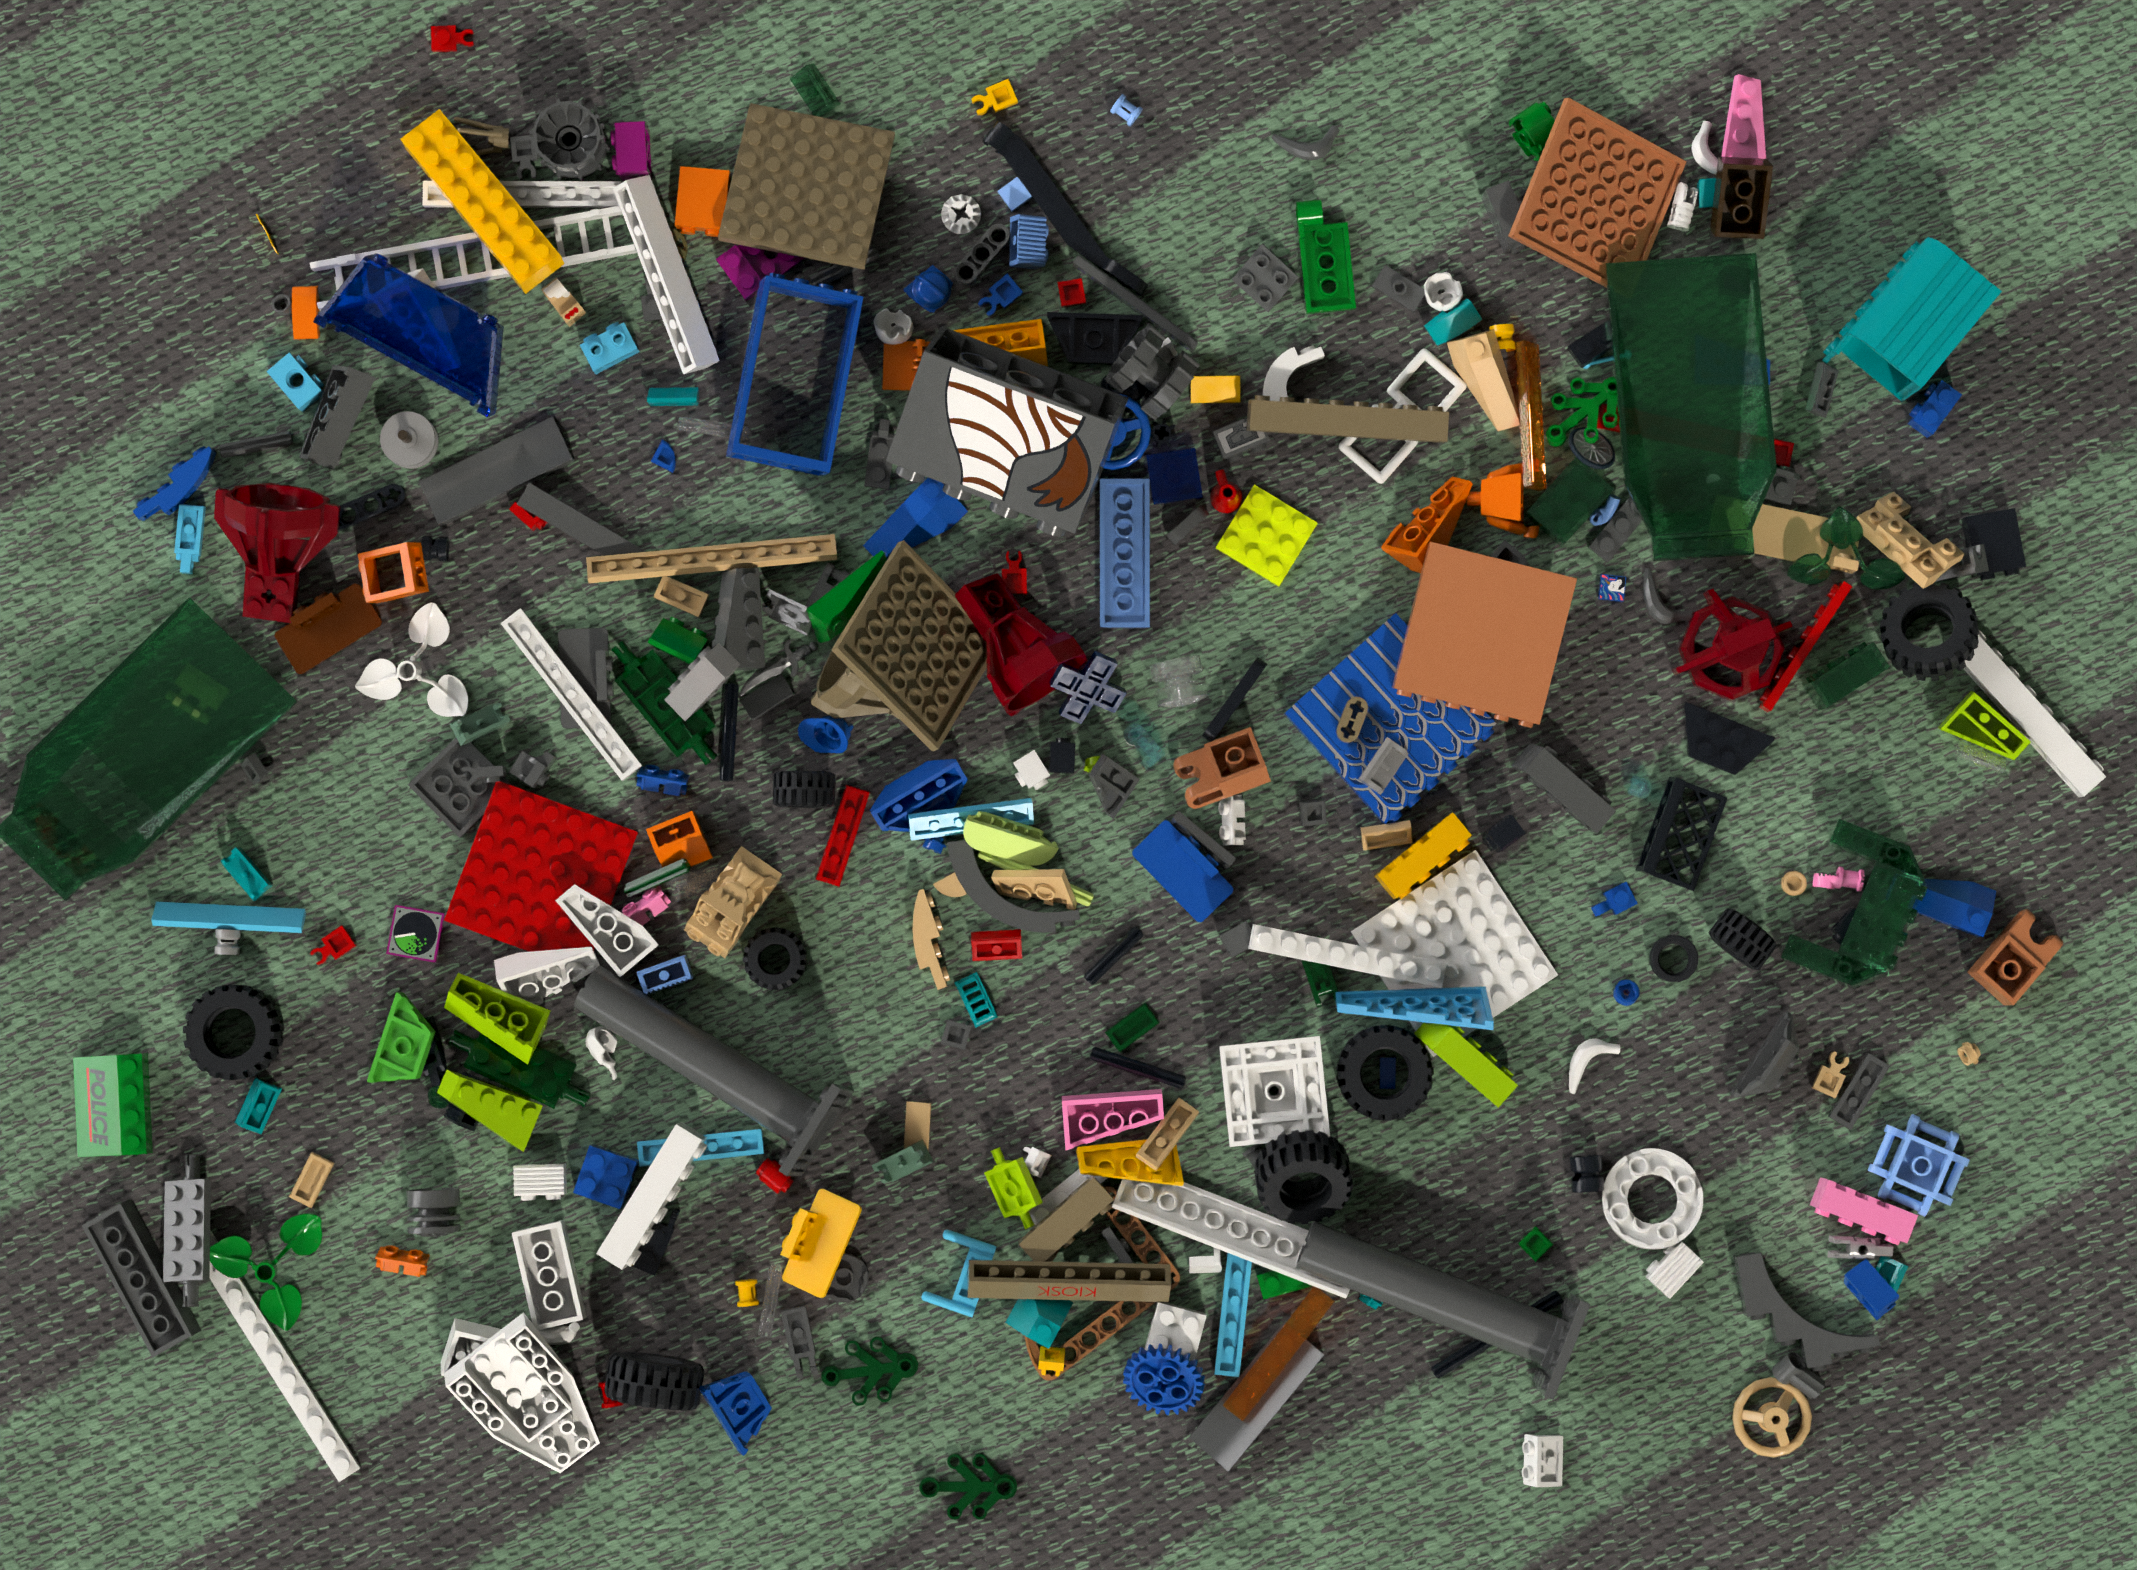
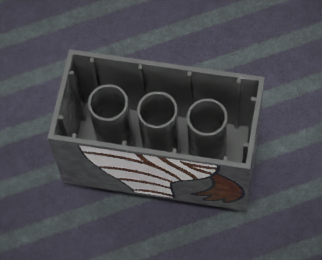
M942 326L923 352L886 461L897 465L895 472L906 480L923 482L926 476L944 483L943 492L953 498L967 501L971 499L973 494L991 501L990 510L1002 517L1015 519L1020 512L1038 519L1036 526L1044 533L1057 537L1064 536L1066 531L1075 534L1091 503L1129 398Z

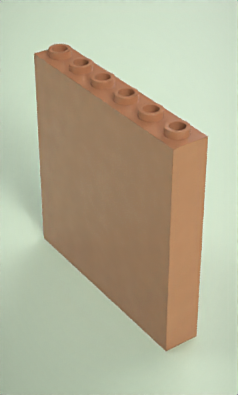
M1429 542L1392 688L1397 689L1396 694L1411 698L1412 693L1422 695V701L1435 704L1436 699L1446 701V707L1460 710L1461 705L1470 707V713L1484 716L1485 711L1494 713V719L1508 722L1510 717L1518 719V725L1532 728L1533 724L1540 725L1577 578Z

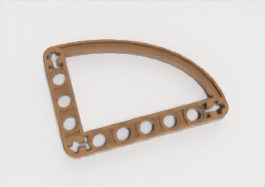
M1104 1187L1109 1193L1113 1192L1116 1196L1117 1190L1114 1187ZM1115 1209L1112 1214L1107 1211V1216L1144 1264H1149L1146 1256L1151 1250L1158 1251L1161 1255V1259L1157 1264H1170L1171 1273H1175L1173 1277L1175 1282L1171 1284V1290L1179 1284L1180 1274L1137 1217L1130 1215V1221L1122 1225L1116 1220L1119 1210ZM1136 1230L1143 1231L1146 1235L1145 1241L1140 1245L1134 1244L1131 1240V1235ZM1118 1301L1058 1348L1071 1346L1076 1350V1357L1071 1361L1064 1359V1365L1066 1366L1063 1371H1060V1375L1155 1302L1132 1301L1136 1305V1311L1131 1315H1126L1122 1311V1304L1126 1301ZM1112 1316L1115 1318L1116 1326L1114 1329L1106 1330L1103 1328L1102 1320L1104 1317ZM1091 1331L1096 1335V1342L1093 1345H1085L1083 1343L1082 1335L1085 1332ZM1025 1336L1027 1351L1039 1375L1047 1381L1056 1379L1057 1376L1055 1374L1052 1376L1050 1373L1042 1375L1041 1369H1038L1040 1355L1038 1344Z

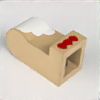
M557 277L541 289L569 327L586 314L585 310L572 294L566 290Z

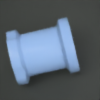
M1122 94L1110 112L1118 114L1127 121L1128 126H1132L1143 108L1140 106L1137 108ZM1122 107H1125L1127 110H1129L1131 114L1126 112Z

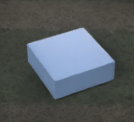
M1018 177L997 191L1011 212L1032 198Z

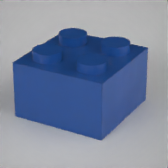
M594 1144L589 1145L573 1193L622 1209L633 1182L639 1160Z

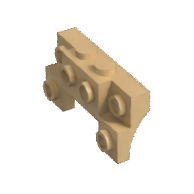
M1892 492L1878 499L1873 508L1858 515L1853 527L1924 589L1933 584L1946 570L1961 561L1965 553L1947 538L1934 545L1902 518L1909 513L1911 506L1895 492Z

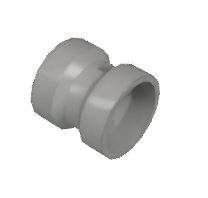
M215 929L217 945L214 948V954L240 955L238 939L241 938V930Z

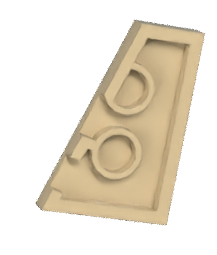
M1064 869L993 871L991 878L999 895L1029 900L1032 897L1044 900V904L1053 906L1054 902L1066 904V909H1076L1077 901Z

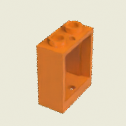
M405 542L358 554V567L361 572L362 591L366 603L387 602L429 592L421 543ZM400 553L406 587L381 593L375 558Z

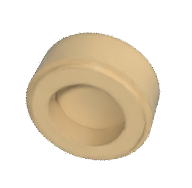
M1798 871L1787 872L1781 879L1782 890L1790 896L1800 895L1806 889V878Z

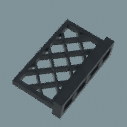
M1669 777L1636 871L1694 891L1727 797L1685 782L1683 779ZM1685 788L1693 790L1697 799L1688 805H1685L1682 798ZM1709 798L1719 800L1717 810L1708 814L1703 801ZM1699 804L1704 816L1692 821L1688 808ZM1683 811L1688 824L1677 829L1674 818L1676 814ZM1706 820L1710 827L1709 832L1699 837L1695 824ZM1690 827L1695 840L1684 845L1679 832ZM1675 834L1680 847L1669 852L1665 843L1668 837ZM1698 843L1701 849L1700 857L1691 861L1686 848ZM1682 850L1687 863L1676 868L1671 855ZM1667 858L1671 871L1665 874L1656 872L1658 862ZM1688 866L1693 874L1690 884L1682 882L1678 871ZM1674 874L1675 879L1672 878V877H1669V875Z

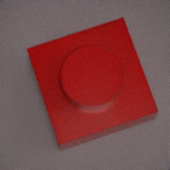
M1082 278L1057 282L1062 308L1086 304Z

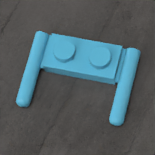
M947 1229L943 1232L944 1239L969 1247L953 1298L951 1300L927 1291L923 1292L921 1298L925 1302L973 1317L979 1298H968L967 1276L969 1260H992L997 1246Z

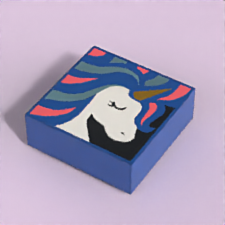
M1601 574L1598 599L1624 602L1626 577Z

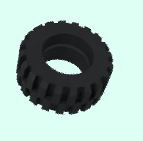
M1934 582L1923 589L1920 585L1914 583L1912 584V589L1907 590L1906 587L1899 591L1900 596L1898 598L1893 596L1888 601L1889 608L1885 607L1883 610L1880 631L1885 654L1888 660L1892 661V665L1897 670L1902 669L1903 675L1909 678L1913 674L1920 681H1925L1926 677H1931L1932 681H1939V676L1946 675V678L1954 675L1953 671L1955 669H1958V671L1966 667L1965 660L1971 661L1975 655L1974 649L1978 647L1979 628L1975 610L1972 608L1970 600L1967 597H1963L1959 589L1953 588V590H1950L1949 584L1942 582L1940 586H1937ZM1939 615L1948 619L1953 624V632L1944 643L1931 648H1923L1907 640L1906 631L1912 622L1922 616Z
M222 985L215 987L213 990L206 991L202 994L203 997L194 1001L192 1004L193 1009L188 1011L185 1017L188 1021L187 1025L183 1026V1033H186V1040L183 1042L185 1048L190 1050L188 1056L191 1061H196L197 1067L202 1072L206 1071L209 1073V1076L222 1078L223 1080L245 1079L259 1074L262 1070H266L271 1065L270 1062L277 1058L279 1054L277 1050L279 1046H282L284 1038H281L284 1024L280 1023L279 1017H282L280 1011L275 1009L273 1006L275 1003L271 998L264 996V992L246 985ZM232 1008L248 1013L254 1022L256 1030L255 1040L251 1048L238 1056L222 1053L217 1049L212 1039V1026L215 1018L221 1012Z
M1376 1025L1363 1029L1348 1040L1339 1055L1340 1058L1336 1071L1341 1094L1354 1110L1371 1119L1392 1121L1406 1117L1411 1112H1415L1422 1102H1425L1428 1097L1427 1094L1432 1088L1434 1068L1432 1067L1430 1053L1427 1052L1423 1042L1413 1033L1400 1027ZM1380 1049L1396 1051L1404 1058L1408 1066V1079L1405 1086L1398 1093L1391 1096L1373 1094L1366 1088L1361 1076L1362 1065L1365 1059L1372 1052Z
M1305 1129V1132L1295 1130L1291 1131V1134L1288 1135L1285 1133L1279 1135L1275 1141L1272 1139L1266 1144V1148L1260 1151L1254 1165L1257 1194L1261 1205L1264 1206V1209L1269 1214H1273L1275 1218L1281 1221L1285 1219L1286 1222L1295 1224V1222H1301V1224H1309L1308 1222L1310 1221L1320 1222L1324 1217L1330 1218L1335 1215V1211H1340L1344 1207L1345 1202L1349 1200L1351 1190L1353 1189L1349 1157L1344 1146L1334 1137L1330 1136L1328 1138L1326 1133L1320 1131L1314 1133L1313 1130ZM1311 1172L1320 1174L1314 1179L1303 1182L1287 1180L1299 1173Z
M615 1352L609 1358L604 1392L607 1398L630 1405L668 1410H693L700 1404L701 1391L699 1388L703 1385L705 1371L700 1363L682 1358L642 1352Z

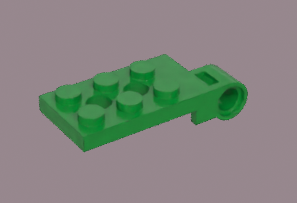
M1321 199L1296 202L1306 314L1356 310L1348 222L1323 225ZM1323 256H1329L1333 260V266L1328 269L1322 268L1319 264V259ZM1326 280L1333 281L1336 285L1335 291L1332 293L1324 292L1322 283Z

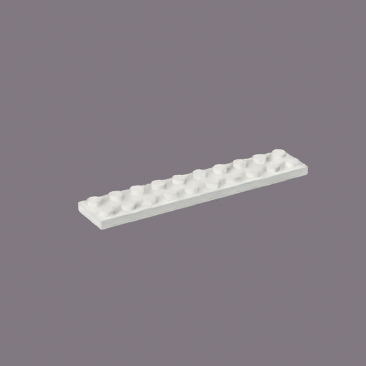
M1126 1179L1121 1180L1112 1208L1345 1299L1347 1298L1350 1289L1296 1268L1302 1246L1306 1245L1305 1238L1309 1230L1283 1220L1281 1221L1273 1216L1185 1182L1183 1186Z

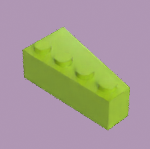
M1423 1023L1414 1034L1499 1108L1518 1086L1511 1079L1514 1074L1503 1065L1499 1069L1495 1065L1498 1060L1487 1051L1482 1054L1479 1051L1482 1046L1471 1037L1466 1040L1462 1036L1465 1032L1459 1026Z
M446 1070L437 1091L439 1095L523 1152L543 1105L528 1097L450 1070Z

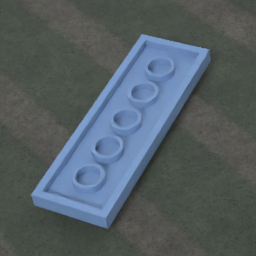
M1100 479V628H1150V479Z

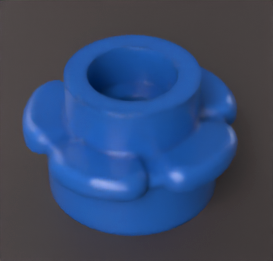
M942 837L926 838L922 846L928 850L932 849L938 854H941L943 848H946Z

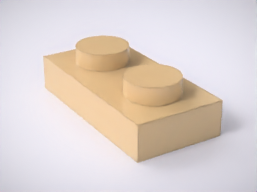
M662 576L653 598L700 618L709 594L668 576Z

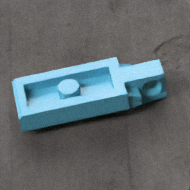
M179 504L174 553L176 554V560H181L180 572L182 574H193L194 562H199L206 512L205 506Z

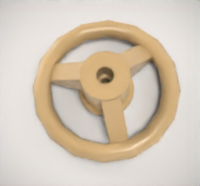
M1774 1377L1756 1380L1742 1390L1734 1403L1732 1420L1735 1433L1746 1448L1757 1455L1775 1458L1790 1454L1803 1444L1810 1432L1812 1413L1808 1399L1799 1389L1790 1383L1785 1385ZM1769 1387L1784 1390L1777 1403H1765L1758 1411L1744 1409L1749 1397L1758 1390ZM1794 1397L1800 1405L1802 1421L1800 1430L1795 1438L1789 1442L1786 1427L1789 1423L1787 1411ZM1743 1420L1758 1422L1763 1430L1774 1432L1779 1446L1774 1448L1762 1446L1752 1440L1745 1431Z

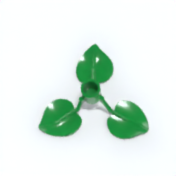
M299 1214L289 1218L282 1225L279 1236L288 1245L273 1261L266 1259L257 1265L253 1260H250L252 1247L246 1239L240 1236H229L210 1246V1262L223 1275L230 1278L243 1277L248 1271V1264H250L252 1269L255 1270V1277L258 1281L268 1282L269 1285L275 1287V1289H269L262 1295L260 1310L267 1320L284 1331L290 1330L297 1321L302 1308V1297L294 1285L287 1284L280 1288L279 1284L273 1280L278 1271L276 1264L291 1247L296 1254L302 1256L310 1255L318 1249L322 1240V1219L315 1214Z

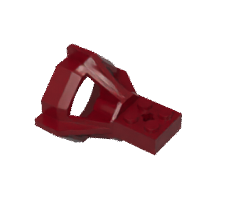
M275 483L235 486L232 490L219 488L216 491L214 519L245 562L242 617L291 623L289 618L294 616L293 612L297 609L299 572L338 534L339 505L330 504L328 497L310 488ZM306 537H310V539H309V540H306V539H299V538H306ZM270 589L272 594L276 596L271 598L266 592Z
M998 573L965 584L954 595L983 637L985 643H987V678L992 684L997 700L1010 716L1018 714L1023 708L1033 705L1056 690L1050 686L1049 681L1060 664L1065 663L1079 670L1085 668L1087 658L1075 638L1065 631L1058 634L1031 614L1027 608H1021Z
M1714 589L1704 592L1703 594L1708 606L1692 614V618L1678 648L1684 665L1672 670L1674 676L1688 671L1693 686L1729 701L1770 685L1784 651V645L1779 632L1793 627L1791 621L1775 626L1770 612L1733 596L1721 600ZM1729 607L1744 608L1754 612L1759 617L1749 619L1742 615L1738 616ZM1712 614L1720 622L1712 642L1713 646L1695 654L1694 642L1697 631L1703 621ZM1774 640L1772 662L1763 676L1759 678V665L1763 662L1770 645L1769 642ZM1720 662L1721 665L1741 672L1742 686L1729 687L1718 684L1706 676L1702 669Z

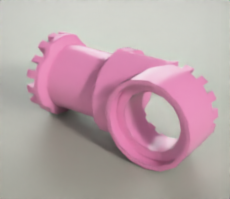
M1839 866L1836 876H1831L1830 874L1823 876L1822 873L1819 876V873H1814L1812 887H1823L1833 890L1835 888L1847 887L1861 892L1864 882H1862L1865 877L1864 870H1844L1843 867Z

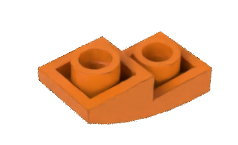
M318 286L292 287L294 339H318L320 337L318 318L320 310L317 306V302H319Z

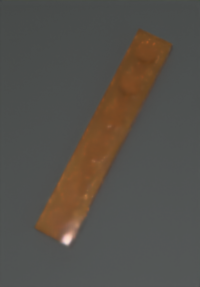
M1523 340L1516 342L1517 384L1519 390L1518 407L1520 410L1519 430L1521 433L1523 467L1522 480L1525 488L1541 491L1547 488L1539 345Z
M1313 1287L1223 1406L1241 1421H1244L1335 1301L1319 1288Z

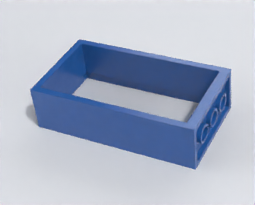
M770 273V276L766 275L759 282L726 457L817 476H825L830 473L863 296H858L857 291L843 289V292L833 290V286L828 284H819L817 287L809 285V281L805 279L795 278L794 281L785 280V276L782 274ZM769 291L848 308L819 460L740 444Z

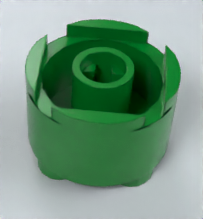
M1545 102L1540 104L1533 103L1509 120V127L1514 125L1516 131L1512 134L1513 138L1528 157L1530 155L1535 156L1534 161L1540 159L1555 122L1551 116V109Z

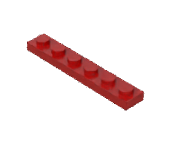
M1843 581L1839 585L1834 584L1827 594L1830 598L1825 606L1821 604L1813 615L1816 621L1812 627L1807 625L1800 635V638L1803 639L1798 648L1793 646L1786 657L1789 662L1785 668L1780 667L1773 676L1776 682L1771 689L1767 687L1760 696L1759 700L1762 703L1759 707L1767 713L1773 709L1852 588L1850 584Z

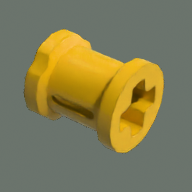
M757 1279L735 1281L739 1294L737 1307L759 1305V1300L756 1299L755 1284L758 1283Z

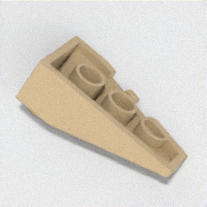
M1492 329L1448 342L1447 345L1454 368L1497 431L1522 425L1495 330Z

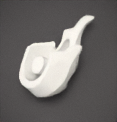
M604 1026L593 1028L587 1033L586 1047L600 1065H604L609 1069L612 1079L615 1080L617 1078L616 1062L610 1057L609 1053H614L617 1038Z

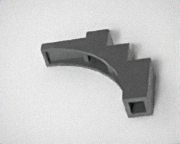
M1757 1251L1733 1256L1744 1315L1751 1317V1320L1766 1318V1314L1769 1313L1773 1340L1777 1343L1781 1342V1346L1796 1344V1339H1799L1802 1359L1806 1364V1368H1811V1371L1825 1370L1826 1365L1832 1364L1831 1354H1834V1357L1848 1356L1849 1351L1858 1350L1859 1353L1874 1351L1873 1347L1880 1346L1879 1336L1876 1334L1847 1335L1819 1328L1799 1316L1776 1291L1765 1268L1761 1252Z

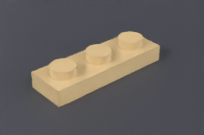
M1178 1098L1164 1116V1119L1161 1120L1137 1152L1136 1158L1157 1171L1198 1116L1199 1111Z

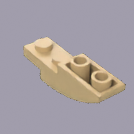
M921 889L918 891L913 914L915 954L920 970L930 967L937 990L948 987L946 982L950 981L946 966H940L938 958L942 957L939 945L938 943L933 944L931 939L940 937L939 931L943 930V926L939 916H933L931 908L935 904L931 893H925V890Z

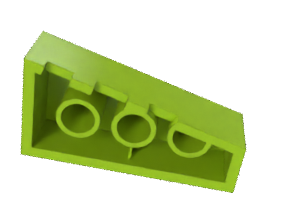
M460 973L457 974L449 989L444 1006L452 1014L527 1065L546 1028L551 1012L548 1009Z

